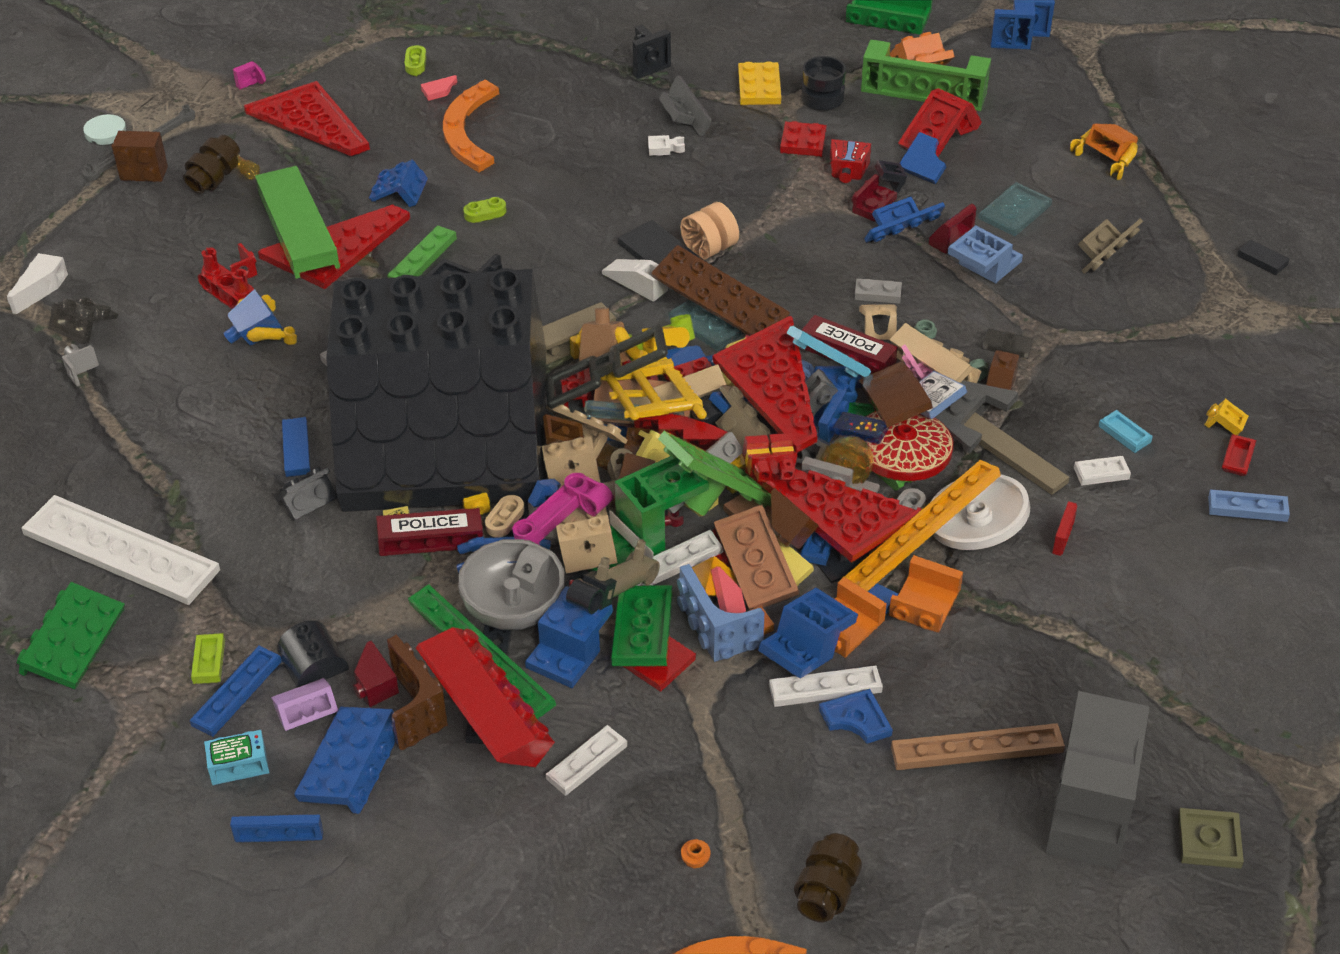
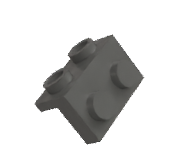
M817 369L805 381L813 417L838 392L827 375L820 369Z

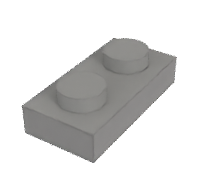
M856 279L854 300L900 304L902 282Z

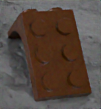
M396 634L387 639L392 671L413 699L412 702L395 711L391 716L396 745L400 750H404L407 747L414 746L425 737L439 732L448 724L443 688L440 681L436 677L432 678L425 663L421 659L417 660L411 646L407 642L403 643Z

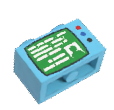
M261 730L204 741L207 768L212 785L269 773L266 747Z

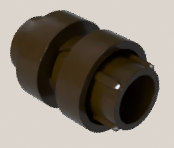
M220 135L218 138H208L199 148V153H194L185 163L186 173L183 175L185 184L199 194H202L205 190L214 191L224 181V175H229L238 165L237 156L240 153L238 144L227 135Z
M831 833L824 836L823 840L815 842L805 862L806 867L802 869L794 886V893L798 898L797 909L803 916L812 921L821 923L831 921L834 915L842 913L851 895V887L855 885L862 869V861L858 856L859 847L850 837L839 833Z

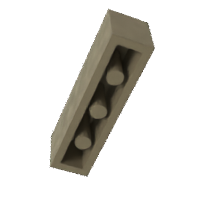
M602 302L543 326L546 343V364L570 355V337L579 334L584 323L596 321L595 308L606 307ZM609 311L610 321H616V317Z

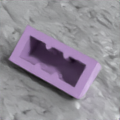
M324 678L271 697L285 731L338 712L331 686Z

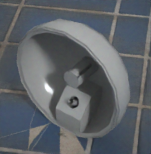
M502 539L483 545L467 557L459 571V593L468 612L481 623L500 630H522L537 625L548 608L556 602L564 589V568L552 551L530 540Z

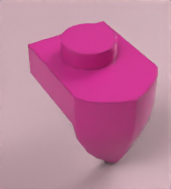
M253 61L233 69L235 83L239 89L257 82L263 84L266 81L264 71Z

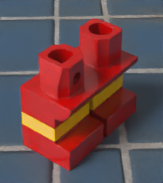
M792 433L769 435V440L767 435L746 436L744 438L742 456L750 476H756L758 482L769 481L772 474H780L783 480L794 478L797 453L793 449Z

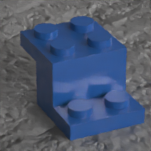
M1014 0L1013 10L995 9L991 48L1031 49L1032 36L1050 37L1055 1Z
M565 586L556 602L548 608L538 621L540 643L525 663L527 669L573 689L599 654V630L613 613L612 605H609L602 610L598 609L594 614H589L566 602V594L569 587Z
M814 588L784 606L777 632L761 641L758 651L801 679L833 658L840 632L855 624L858 614L818 588Z

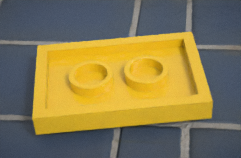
M778 62L738 63L740 105L781 104Z

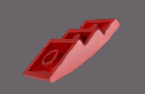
M671 413L634 420L635 428L653 429V431L660 435L663 431H666L705 451L727 433V431L711 424Z

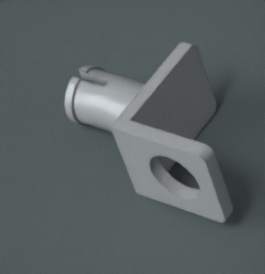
M70 344L73 349L69 346H66L64 349L65 355L62 356V360L69 378L77 387L80 386L77 374L99 365L94 348L91 345L79 349L77 345Z

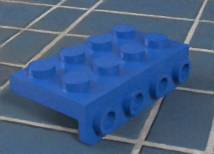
M340 707L294 793L299 802L348 805L352 813L359 814L367 803L369 794L378 780L380 772L396 742L391 717L394 713L393 709Z

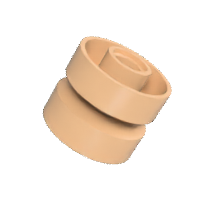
M714 202L700 211L684 217L681 221L680 228L685 245L703 260L735 245L739 240L737 221L728 207L720 202Z

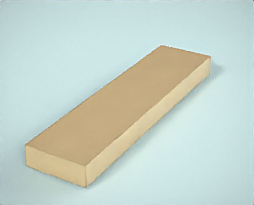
M907 323L890 338L891 343L902 351L901 346L906 345L913 358L930 370L936 371L959 383L973 370L968 363Z
M718 364L682 377L685 378V381L694 390L693 393H696L699 398L710 395L712 392H718L722 385H726ZM672 382L653 388L662 401L682 398ZM629 397L635 407L651 404L648 397Z

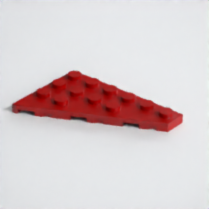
M788 316L712 356L713 363L719 365L723 374L743 393L745 398L779 434L792 433L793 449L798 453L817 442V432L814 426V417L805 382L799 346L792 343L794 338L787 334L789 327L794 326L793 318Z

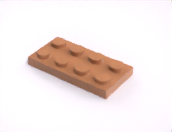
M763 505L714 522L715 529L737 583L742 590V595L749 611L760 606L764 608L799 595L798 587Z

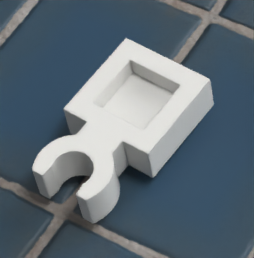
M669 135L648 136L649 156L670 155V151L677 153L685 152L684 137L679 136L669 139Z

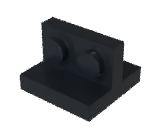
M643 25L636 26L634 41H632L633 76L640 79L671 67V32L664 29L652 34Z

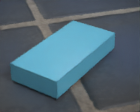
M1115 410L1099 421L1101 429L1134 453L1152 442V435L1118 410Z

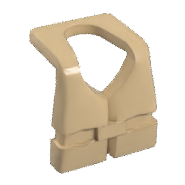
M894 304L859 306V312L865 316L866 335L879 340H890L897 332V307ZM873 315L890 316L886 333L882 335L875 333Z

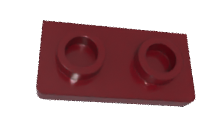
M874 174L869 180L865 181L858 191L854 192L851 199L853 203L852 213L875 222L872 215L873 211L892 204L897 199V192L878 185L879 175Z

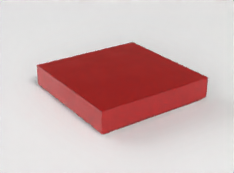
M669 636L667 666L623 667L661 692L696 660V653Z

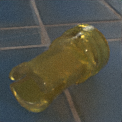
M239 155L237 156L239 163L235 168L248 179H255V175H259L260 172L259 165L250 160H245Z

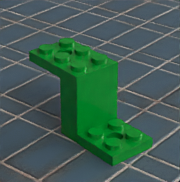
M671 456L614 481L616 516L639 539L646 542L645 545L653 551V556L665 551V510L709 490V482L698 476L694 470L691 473L686 471L678 464L680 460ZM668 479H673V480H679V481H677V482H668L667 480H668ZM613 526L610 528L618 563L610 564L609 569L625 562L635 549ZM596 567V568H591V569H587V570H588V572H591V571H594V570L597 571V570H598V567Z

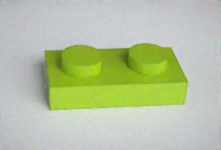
M223 633L196 635L191 674L193 684L221 682L225 646Z

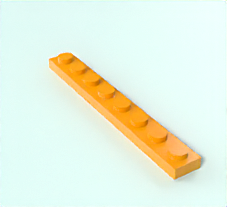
M979 460L844 577L864 590L869 591L1001 476L999 468Z

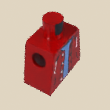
M831 139V176L839 178L843 183H849L852 179H862L870 163L872 143Z

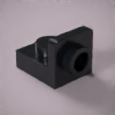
M878 160L875 168L880 179L890 182L893 191L899 193L907 178L900 163Z

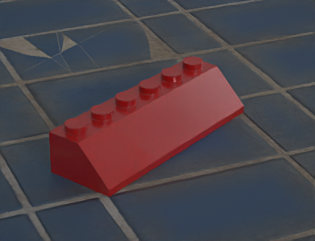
M452 627L419 643L416 646V650L496 761L535 768L555 742L548 734V728L535 717L533 708L520 697V691L505 677V671L493 661L490 651L484 648L478 641V635L470 629L463 630Z

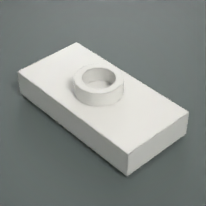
M1123 456L1077 461L1074 464V470L1081 486L1128 480L1131 475Z

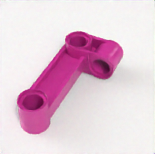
M572 473L565 478L564 485L530 516L517 521L513 525L514 538L530 540L540 545V541L576 508L585 511L590 516H596L613 500V493L603 483H599L582 473Z

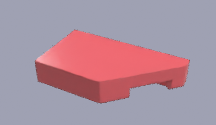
M454 75L421 84V91L428 101L445 97L450 93L451 87L457 84V76Z
M721 567L713 568L711 572L719 608L729 613L746 612L741 588Z

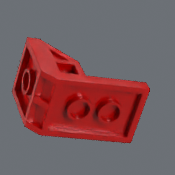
M937 88L931 91L898 144L901 148L908 150L918 133L921 132L938 139L939 144L936 149V155L939 157L953 133L963 135L977 130L982 122L972 103Z

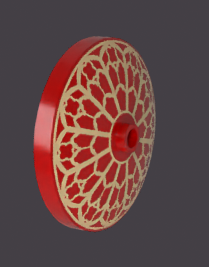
M876 411L862 419V421L866 420L863 424V429H865L867 421H872L869 428H873L875 421H880L877 423L878 428H876V432H871L869 429L863 431L859 429V432L855 430L853 446L857 458L872 472L889 479L899 481L927 479L943 471L952 458L954 446L952 435L948 428L935 417L929 419L918 414L887 428L883 419L881 420Z

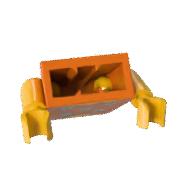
M1093 124L1092 128L1081 136V140L1074 139L1071 141L1070 151L1073 152L1075 150V155L1080 156L1083 154V145L1087 144L1114 161H1119V163L1112 164L1110 176L1116 172L1118 173L1117 180H1120L1123 177L1124 167H1127L1137 154L1138 146L1136 143L1138 137L1115 124Z

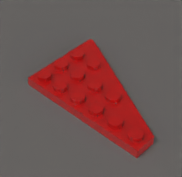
M318 81L244 105L247 115L349 156L358 155L370 150L369 142Z
M390 205L326 227L337 248L340 268L336 269L334 265L299 273L300 278L326 289L410 219V212L395 205ZM280 243L258 251L259 259L294 275Z
M746 467V468H745V473L749 475L748 470H747V467ZM795 469L794 478L791 480H783L780 474H772L769 481L758 482L756 476H750L770 494L775 488L819 525L815 532L851 563L889 539L922 510L920 507H917L915 510L900 505V500L887 498L882 494L864 488L862 491L845 486L846 482L831 479L829 476L809 470L807 473Z

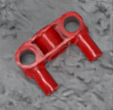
M208 247L206 251L203 250L201 252L204 265L202 273L198 275L200 285L220 302L233 309L240 299H244L254 290L248 283L247 271L237 269L236 272L232 273L217 262V252L212 247Z

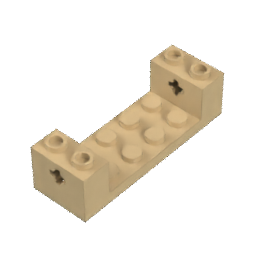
M591 436L542 446L548 479L555 478L561 484L560 488L564 485L565 478L572 473H582L601 483ZM606 507L596 516H590L585 511L576 508L559 525H556L566 574L596 568L599 566L602 557L610 559L609 565L618 563Z

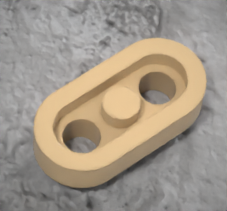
M515 495L501 498L485 519L486 532L492 537H503L509 534L513 525L524 514L523 500Z

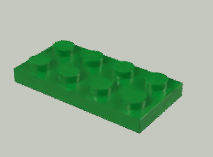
M672 585L634 586L619 594L611 657L612 666H667L673 597Z

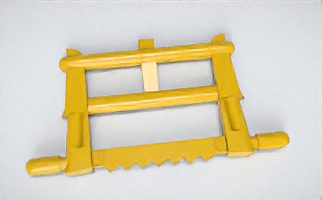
M664 357L621 378H616L613 372L600 378L601 380H606L613 391L609 392L610 399H618L625 409V419L638 420V418L689 410H693L699 419H705L707 416L702 400L696 393H693L694 390L691 389L685 378H682L683 375L680 374V371L674 369V363L671 358L667 359V357ZM666 373L682 398L662 401L646 377ZM635 378L642 390H623L617 380ZM629 397H648L651 404L635 407Z

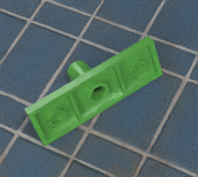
M663 431L659 436L658 440L665 445L663 450L671 457L678 458L680 460L678 464L690 473L694 470L698 476L709 482V490L684 501L697 513L705 516L726 486L739 491L749 501L753 499L759 505H763L764 508L767 505L771 507V494L746 474L744 469L666 431Z

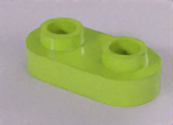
M415 45L406 50L405 71L412 76H418L425 71L427 57L426 49L423 46Z
M499 197L470 202L463 209L465 220L471 223L504 216L507 211L506 202Z

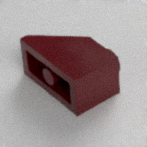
M372 640L367 642L354 671L356 684L353 687L360 700L364 698L368 706L372 707L399 694L395 673Z

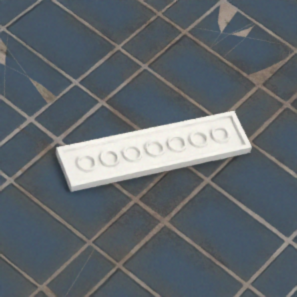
M56 495L22 527L25 536L187 605H190L220 571L219 563Z

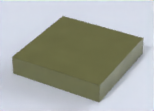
M1190 808L1179 809L1178 824L1181 863L1242 868L1244 861L1239 813Z

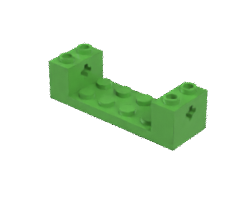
M870 40L863 57L861 92L925 102L931 91L939 88L972 103L977 111L982 110L988 89L991 58L971 55L967 68L964 69L889 57L890 42Z

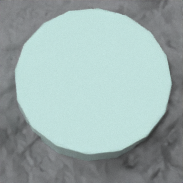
M100 115L90 119L84 125L85 138L91 143L92 141L96 142L98 145L112 144L118 131H126L125 121L116 115Z

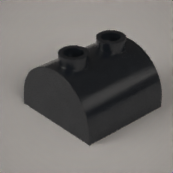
M304 621L292 626L281 636L278 642V655L281 656V660L297 688L322 678L325 680L349 670L348 663L326 626L319 621Z

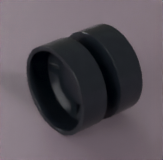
M817 56L807 60L803 65L802 101L807 106L818 110H829L840 106L844 101L845 64L841 60L830 56Z

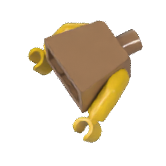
M595 308L596 321L583 324L575 340L580 351L579 361L590 356L597 358L610 352L612 346L630 338L623 322L610 321L609 308ZM635 346L620 353L621 362L630 360V358H633L632 361L648 353L644 350H639Z

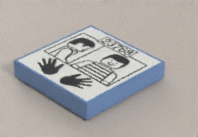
M933 371L919 382L930 398L933 408L920 414L933 419L967 393L966 386Z

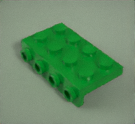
M70 582L66 590L59 592L53 610L49 609L46 612L41 629H36L33 632L28 649H23L20 652L17 664H19L20 675L25 676L30 671L75 690L124 611L125 603Z

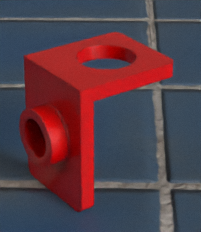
M242 243L237 244L241 261L230 265V271L233 273L240 267L246 266L247 279L256 276V258L253 252L248 251Z

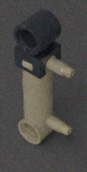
M640 539L637 541L634 551L625 562L609 569L610 559L602 557L597 571L594 570L585 574L583 580L580 578L574 580L568 588L566 602L589 614H594L598 609L602 610L611 605L613 597L640 583L646 585L653 583L658 575L660 563L644 555L646 542Z

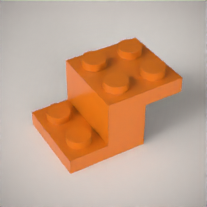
M931 32L923 33L917 38L907 36L901 39V42L895 45V48L890 52V57L939 65H947L955 57L953 49L945 51L943 48L940 34H932Z

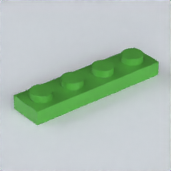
M437 225L387 275L388 278H396L401 275L420 276L457 239L456 232Z

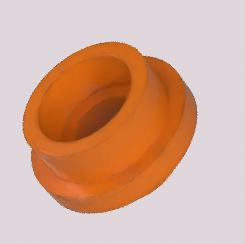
M690 840L682 846V860L691 868H701L710 859V847L702 840Z

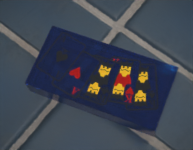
M842 412L833 426L834 434L880 444L889 430V427L887 428L882 420Z

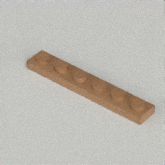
M1058 723L894 740L891 743L896 770L1063 753L1065 748Z

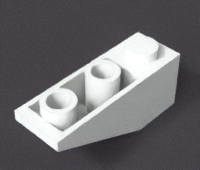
M38 253L16 285L8 293L7 299L13 314H18L60 287L68 275L63 257Z
M616 259L602 270L603 275L653 302L668 291V286L651 276L652 271L659 265L651 260Z

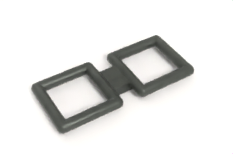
M657 325L612 346L608 353L597 358L590 356L547 376L545 388L548 407L551 409L556 408L601 386L600 378L613 372L616 378H621L666 357L668 350L663 328ZM655 337L657 350L622 366L620 353ZM589 368L591 381L556 396L555 383Z

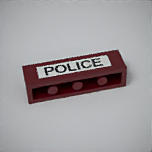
M814 315L802 329L805 333L868 367L871 371L869 375L896 364L897 346ZM807 346L804 349L806 351H809L811 353L817 354L819 356L834 361L833 359L825 356L824 354L814 350L809 346Z
M480 508L376 516L379 556L458 550L457 545L468 542V540L476 537H483Z

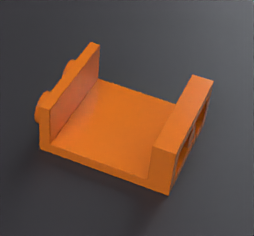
M913 555L910 561L907 580L899 595H892L889 616L939 633L961 590L963 572Z
M844 577L838 582L835 600L858 614L856 623L840 632L835 652L846 658L885 621L887 603Z

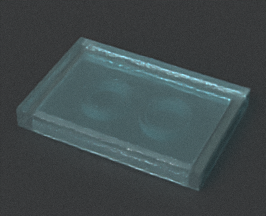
M1016 182L979 213V219L1006 233L1017 236L1052 205V199Z
M687 300L669 312V319L679 315H691L695 337L716 351H719L744 334V332L691 300Z

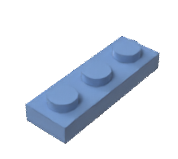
M1211 489L1209 492L1210 515L1288 522L1290 515L1288 496Z

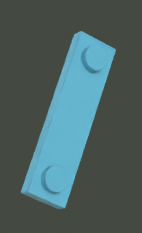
M795 326L789 327L787 334L794 338L792 343L803 349L807 346L844 365L846 367L844 371L856 378L858 374L866 377L871 373L870 369L860 362Z

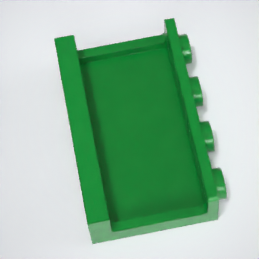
M853 0L852 4H848L846 7V22L921 35L932 11L933 0Z

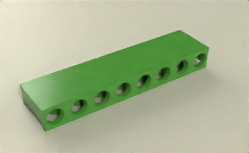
M293 166L255 175L259 196L295 278H300L299 273L321 267L334 265L336 269L340 268L337 248L298 167Z

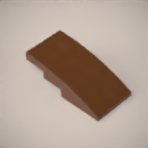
M903 361L858 380L875 412L877 411L881 420L883 419L887 428L933 408L932 402L925 390Z

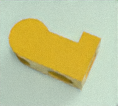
M673 326L662 327L666 346L683 348L688 344L690 335L687 329ZM644 328V329H642V332H644V331H646V330H648V329H650V328ZM655 337L643 342V350L647 353L657 350Z

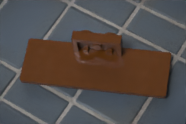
M679 245L675 246L651 273L654 279L749 336L785 319L790 314L788 310Z

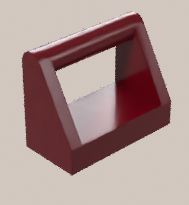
M974 204L968 205L942 224L929 237V245L947 254L949 246L974 227L976 206Z

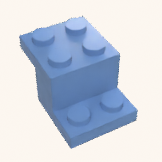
M974 226L948 248V254L957 258L960 265L994 283H997L1020 264L1023 257L1022 254L1012 249L1013 244L978 226Z

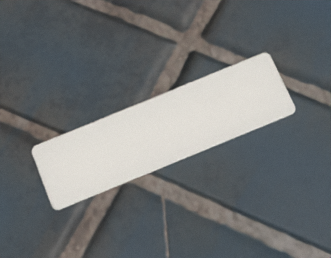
M609 511L610 524L635 548L637 541L640 539L614 513ZM645 545L644 555L653 559V551Z

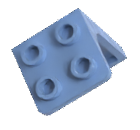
M690 564L681 566L680 578L677 579L680 596L677 597L678 606L682 612L685 611L688 615L691 629L697 631L701 647L708 650L713 661L728 659L736 654L758 648L764 637L763 610L756 608L744 613H729L717 608L710 600Z

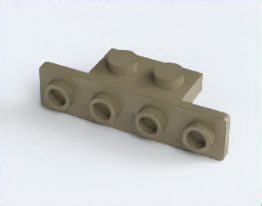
M1140 218L1123 234L1108 219L1102 222L1078 244L1092 259L1082 272L1085 274L1090 269L1095 271L1104 263L1101 260L1102 258L1108 260L1116 252L1114 250L1115 247L1119 250L1128 242L1127 236L1132 239L1140 231L1138 226L1143 220Z
M722 385L719 389L731 407L715 422L717 426L724 431L732 432L742 448L746 436L767 435L769 440L770 430L766 425L760 423L754 408L744 401L743 393L735 386Z

